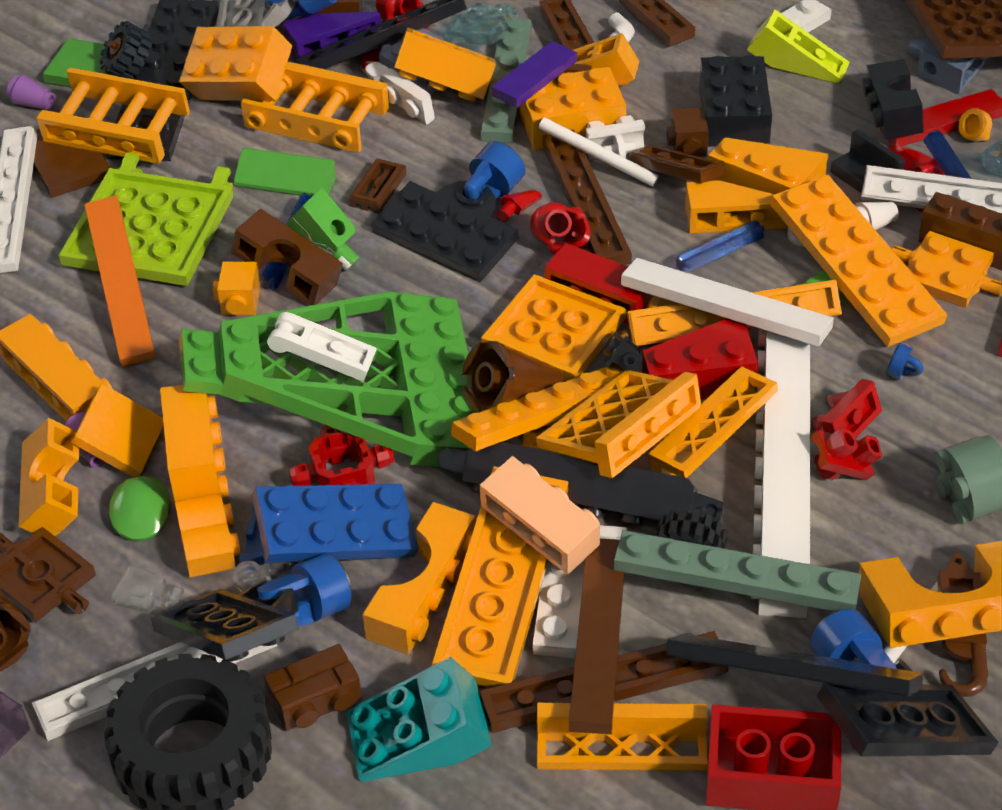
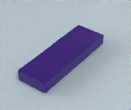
M551 41L493 85L492 96L518 108L577 62V52Z

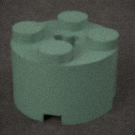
M977 436L935 452V461L940 471V475L935 477L937 490L942 498L950 497L953 502L952 508L955 518L960 524L971 522L1002 510V449L992 436Z

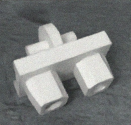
M631 115L619 117L616 120V124L604 125L600 120L592 121L587 124L586 138L626 158L627 153L644 147L643 135L645 124L643 120L635 121ZM586 153L588 160L597 159Z

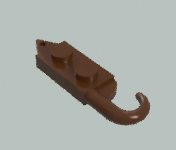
M957 551L946 569L940 570L938 574V592L963 593L982 587L980 573L974 572ZM986 633L942 640L943 649L951 657L960 661L970 662L972 679L967 684L953 682L945 669L939 671L941 683L943 685H953L962 697L974 696L980 693L987 685Z

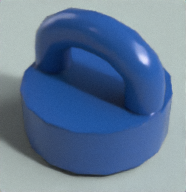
M902 342L897 345L886 371L887 376L900 380L903 373L911 376L921 375L924 370L922 362L916 357L911 356L914 347Z

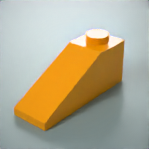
M623 33L573 50L577 52L576 64L592 65L591 69L610 67L619 86H625L635 80L639 60Z
M720 180L707 181L702 184L686 182L685 211L690 234L788 228V226L770 205L772 196L775 194Z

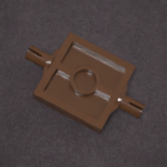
M44 527L29 538L17 543H13L0 533V553L2 554L0 556V591L26 616L36 623L61 603H65L76 614H82V609L85 611L88 608L89 601L76 591L96 576L91 563Z

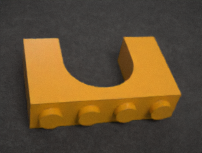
M1002 541L975 545L974 572L980 573L982 587L963 593H943L922 587L911 578L899 557L859 563V573L861 574L860 598L888 646L895 648L1002 631Z

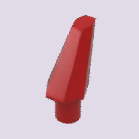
M535 190L504 195L500 202L502 207L497 212V216L502 221H508L513 214L519 215L540 200L543 195Z

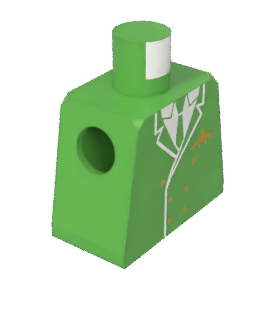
M323 188L318 190L286 224V226L343 263L342 269L345 272L359 258L345 243L356 232L355 226Z

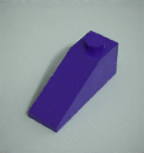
M378 12L324 13L305 15L284 22L282 26L284 38L292 45L290 55L295 59L377 25L381 21Z

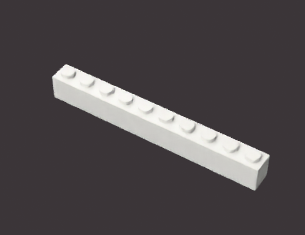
M759 328L758 346L764 347V350H758L757 372H764V377L777 382L778 391L756 411V424L763 425V429H756L755 452H762V457H755L754 479L761 480V485H755L754 508H761V515L754 514L753 538H760V544H753L752 554L810 564V344ZM751 596V599H759L758 615L807 618L808 606Z

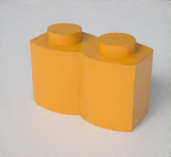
M221 493L175 502L189 578L236 569L234 556H239L241 549L237 532L229 533L228 527L235 526L230 503L223 505Z

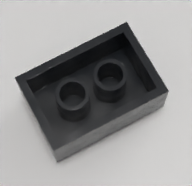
M764 56L701 57L699 90L701 107H704L709 131L708 147H716L724 138L770 144L772 110Z

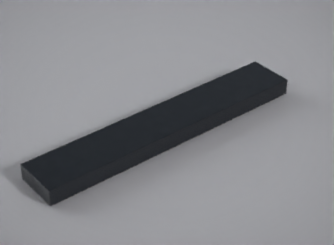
M434 0L290 61L292 63L326 69L404 36L407 27L418 30L467 10L464 0Z
M682 634L667 640L666 654L677 658L903 697L914 694L922 689L923 673L690 634Z

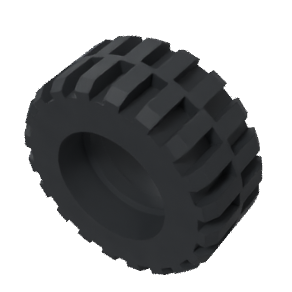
M190 653L178 654L179 659L168 661L166 657L155 661L156 666L148 670L146 667H143L133 675L134 680L131 683L126 681L116 692L118 699L113 698L106 711L107 719L103 724L106 750L120 790L123 794L128 795L130 802L139 809L148 807V810H217L220 808L221 810H228L235 806L234 800L236 798L244 799L254 790L253 781L258 783L262 780L267 771L266 764L271 759L272 736L264 696L260 687L255 685L254 678L242 669L238 671L236 664L224 659L221 663L217 662L216 656L201 654L200 658H192ZM207 720L224 727L216 739L194 751L172 753L154 747L157 739L165 731L182 722Z

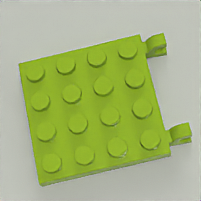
M126 152L120 168H109L90 202L115 195L118 196L138 278L188 286L234 197L233 183L227 182L231 174L230 168L218 166L211 183L143 173L142 169L136 168L140 159L139 154ZM85 209L61 250L59 259L63 266L99 271Z

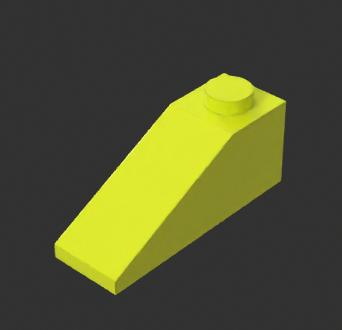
M774 10L756 31L747 48L754 56H764L765 63L772 68L837 84L842 80L850 63L777 10Z

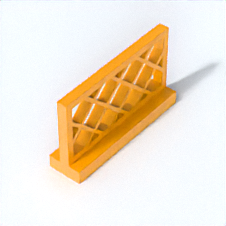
M625 370L536 437L537 446L541 449L598 463L601 476L614 478L701 408L697 374L684 372L676 379L671 380Z

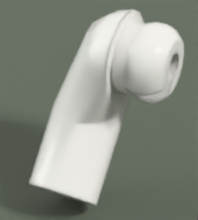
M614 13L610 16L608 23L615 30L610 34V37L623 33L629 42L635 33L632 24L620 13Z

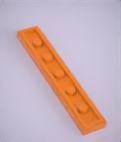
M115 195L85 203L121 365L124 367L157 358L118 196Z

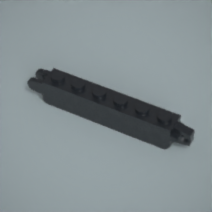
M504 442L478 451H474L470 447L469 451L446 448L438 456L439 466H442V469L463 475L462 481L473 485L472 492L479 494L480 484L491 475L493 466L500 467L513 456L522 464H529L534 467L540 476L568 481L567 496L569 500L575 505L591 511L599 518H604L605 512L620 514L619 521L642 526L643 519L659 522L660 518L663 515L667 516L671 510H675L679 514L680 508H687L688 514H692L693 509L701 510L699 516L702 517L708 513L713 516L712 523L717 520L721 521L724 503L698 493L692 481L685 477L627 466L614 478H608L600 475L598 463L556 452Z

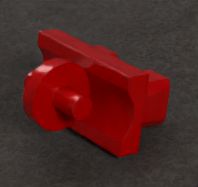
M843 428L833 434L818 430L811 435L812 442L819 448V454L814 457V464L819 476L822 478L834 480L841 474L868 480L875 475L871 464L882 457L880 445L876 437L866 435L858 441L850 430Z

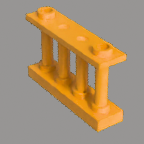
M287 62L275 101L257 102L244 98L241 101L244 127L360 153L362 146L359 125L368 112L385 115L389 109L387 83ZM282 93L297 96L290 108L274 105ZM311 99L326 102L318 115L302 112ZM339 106L355 109L347 121L331 118Z
M69 67L66 72L72 94L59 113L41 110L36 118L43 141L124 157L126 152L139 154V160L160 164L165 154L159 133L171 113L188 116L190 113L185 89ZM84 97L99 100L89 118L73 116ZM113 102L128 105L117 124L102 121ZM142 108L157 111L147 129L131 127Z

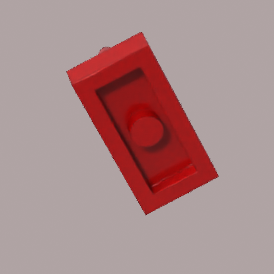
M861 379L850 391L827 396L825 400L832 409L828 413L813 417L811 425L816 431L821 430L832 434L841 428L847 429L857 438L882 412L874 381Z

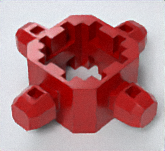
M324 425L320 430V437L315 438L308 447L310 464L306 465V463L292 467L289 470V477L292 486H311L313 483H316V485L375 484L374 468L380 469L395 462L394 452L392 449L381 445H374L371 449H368L365 439ZM346 458H349L350 462L357 461L358 469L353 470L351 466L340 469L338 474H334L333 470L326 471V463L331 462L332 465L344 463Z

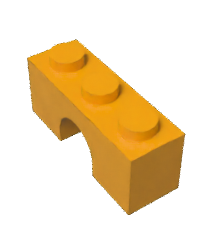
M47 418L22 442L18 527L31 533H35L44 527L56 537L78 517V487L63 480L68 470L79 460V447L71 443L76 431L50 418Z

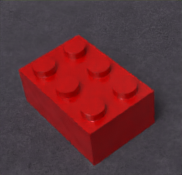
M712 704L706 806L753 810H838L841 793V729L830 718L829 713Z

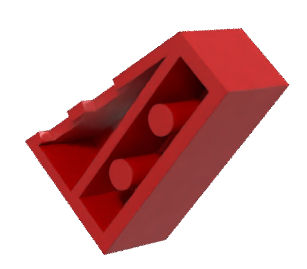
M728 318L643 350L642 373L671 380L676 379L684 372L697 374L700 400H706L741 366L755 373L758 371V360L746 324Z

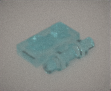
M476 3L474 6H467L466 14H457L442 35L450 43L493 45L507 28V21L509 19H517L519 11L516 7H510L508 4L499 3L495 6H489L487 3Z

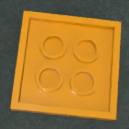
M534 274L481 337V342L498 341L553 365L561 371L563 380L568 381L580 377L612 334L616 332L626 319V309Z

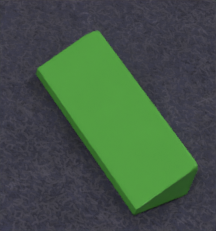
M243 148L239 157L234 186L312 197L318 190L323 188L329 195L337 179L335 162L331 159Z

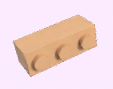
M512 456L480 484L481 507L568 575L600 545V523L591 511L580 509L571 502L561 488L549 485L531 465L522 464Z

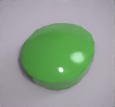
M137 476L123 481L115 489L110 500L109 517L113 529L121 537L130 541H145L157 536L168 521L170 510L168 490L160 480L150 476Z

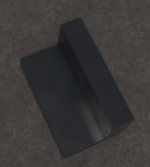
M857 129L852 132L850 151L831 162L830 173L862 193L867 165L904 170L905 160Z

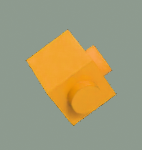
M222 262L219 280H214L213 299L214 301H219L221 315H256L260 293L257 262Z

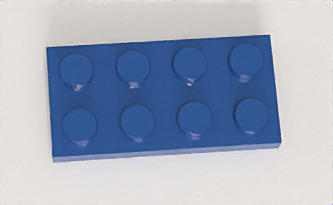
M402 484L255 487L252 493L266 562L307 561L325 553L334 556L338 560L414 557L419 549Z

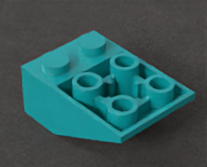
M452 657L346 711L358 779L361 782L455 765L492 747L476 679Z

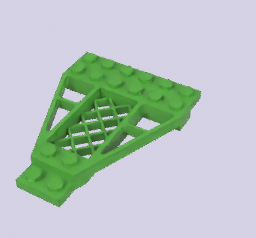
M384 292L221 321L218 332L181 329L179 348L183 391L218 394L239 402L270 404L409 456L410 465L442 467L439 466L438 456L446 448L469 451L468 446L451 436L452 422L476 413L467 405L462 392V387H467V375H462V369L468 355V349L457 299L412 293ZM383 310L387 334L351 330L347 325L346 316ZM283 312L295 314L312 322L334 319L337 329H329L376 347L377 350L372 362L376 361L385 370L381 372L371 364L366 375L370 381L367 383L365 381L362 382L316 362L311 365L301 356L291 352H275L269 348L267 340L271 332L276 329V320ZM270 350L275 355H277L279 359L274 361L265 353ZM290 365L299 373L294 376L284 367ZM325 368L335 377L330 379L320 371ZM362 413L401 416L404 434L362 419Z

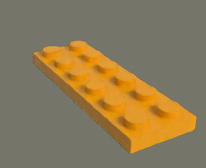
M829 175L772 196L770 205L827 275L832 280L837 281V287L887 347L945 323L948 316L947 313Z
M493 466L491 474L494 473L499 467ZM540 476L552 487L557 486L566 494L568 493V481ZM483 507L480 508L431 667L452 657L476 679L478 685L493 688L512 683L515 680L548 559Z

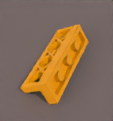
M741 366L701 404L700 409L678 425L648 454L651 471L687 478L778 391L777 382ZM755 387L761 390L758 393H756Z
M537 703V769L707 771V704L614 703L612 734L569 732L571 703ZM546 741H564L572 749L565 755H546ZM595 741L607 742L614 749L606 756L594 755L587 748ZM637 742H649L656 750L649 756H638L629 748ZM679 742H697L698 756H680L672 748Z

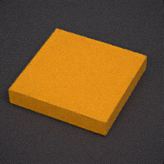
M102 383L97 389L71 443L124 473L137 477L141 474L164 425L163 417Z

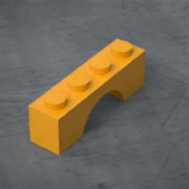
M436 502L431 504L416 528L418 554L427 561L428 566L418 577L409 582L399 585H381L363 613L366 640L409 655L416 641L421 642L424 639L431 616L434 611L439 612L443 607L446 591L450 584L458 581L476 524L475 515Z

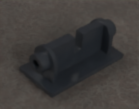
M625 328L620 335L614 332L603 348L605 366L608 368L613 361L627 371L636 370L641 364L638 346L628 340V331Z

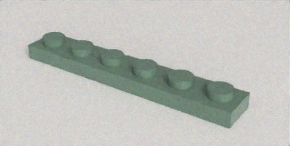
M518 17L502 18L494 58L496 65L490 80L481 128V141L513 143L518 108L493 97L492 86L527 60L532 32V19H521Z
M622 530L614 559L615 571L835 612L844 609L856 610L861 580L860 573Z

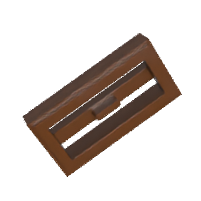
M376 158L350 195V207L356 208L358 204H361L362 210L368 211L370 207H373L374 213L380 214L406 176V165ZM385 168L383 174L381 176H378L382 169ZM374 182L372 190L367 196H364Z

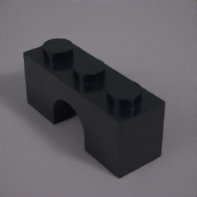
M905 59L866 65L867 77L862 78L863 92L865 97L868 96L869 110L873 112L875 127H881L884 138L889 139L924 133L922 102L917 90H911L910 72Z

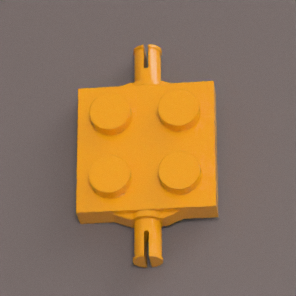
M932 231L927 233L921 245L914 251L897 246L896 244L892 247L895 254L902 262L908 264L907 268L932 297L966 308L971 298L981 290L998 296L1002 295V282L987 277V270L993 261V252Z

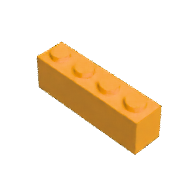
M31 313L0 330L1 359L65 421L77 413L87 411L97 389L102 383L112 388L105 378L100 379L94 374L90 364L85 359L79 360L74 355L73 350L66 341L60 342L47 323L41 324Z

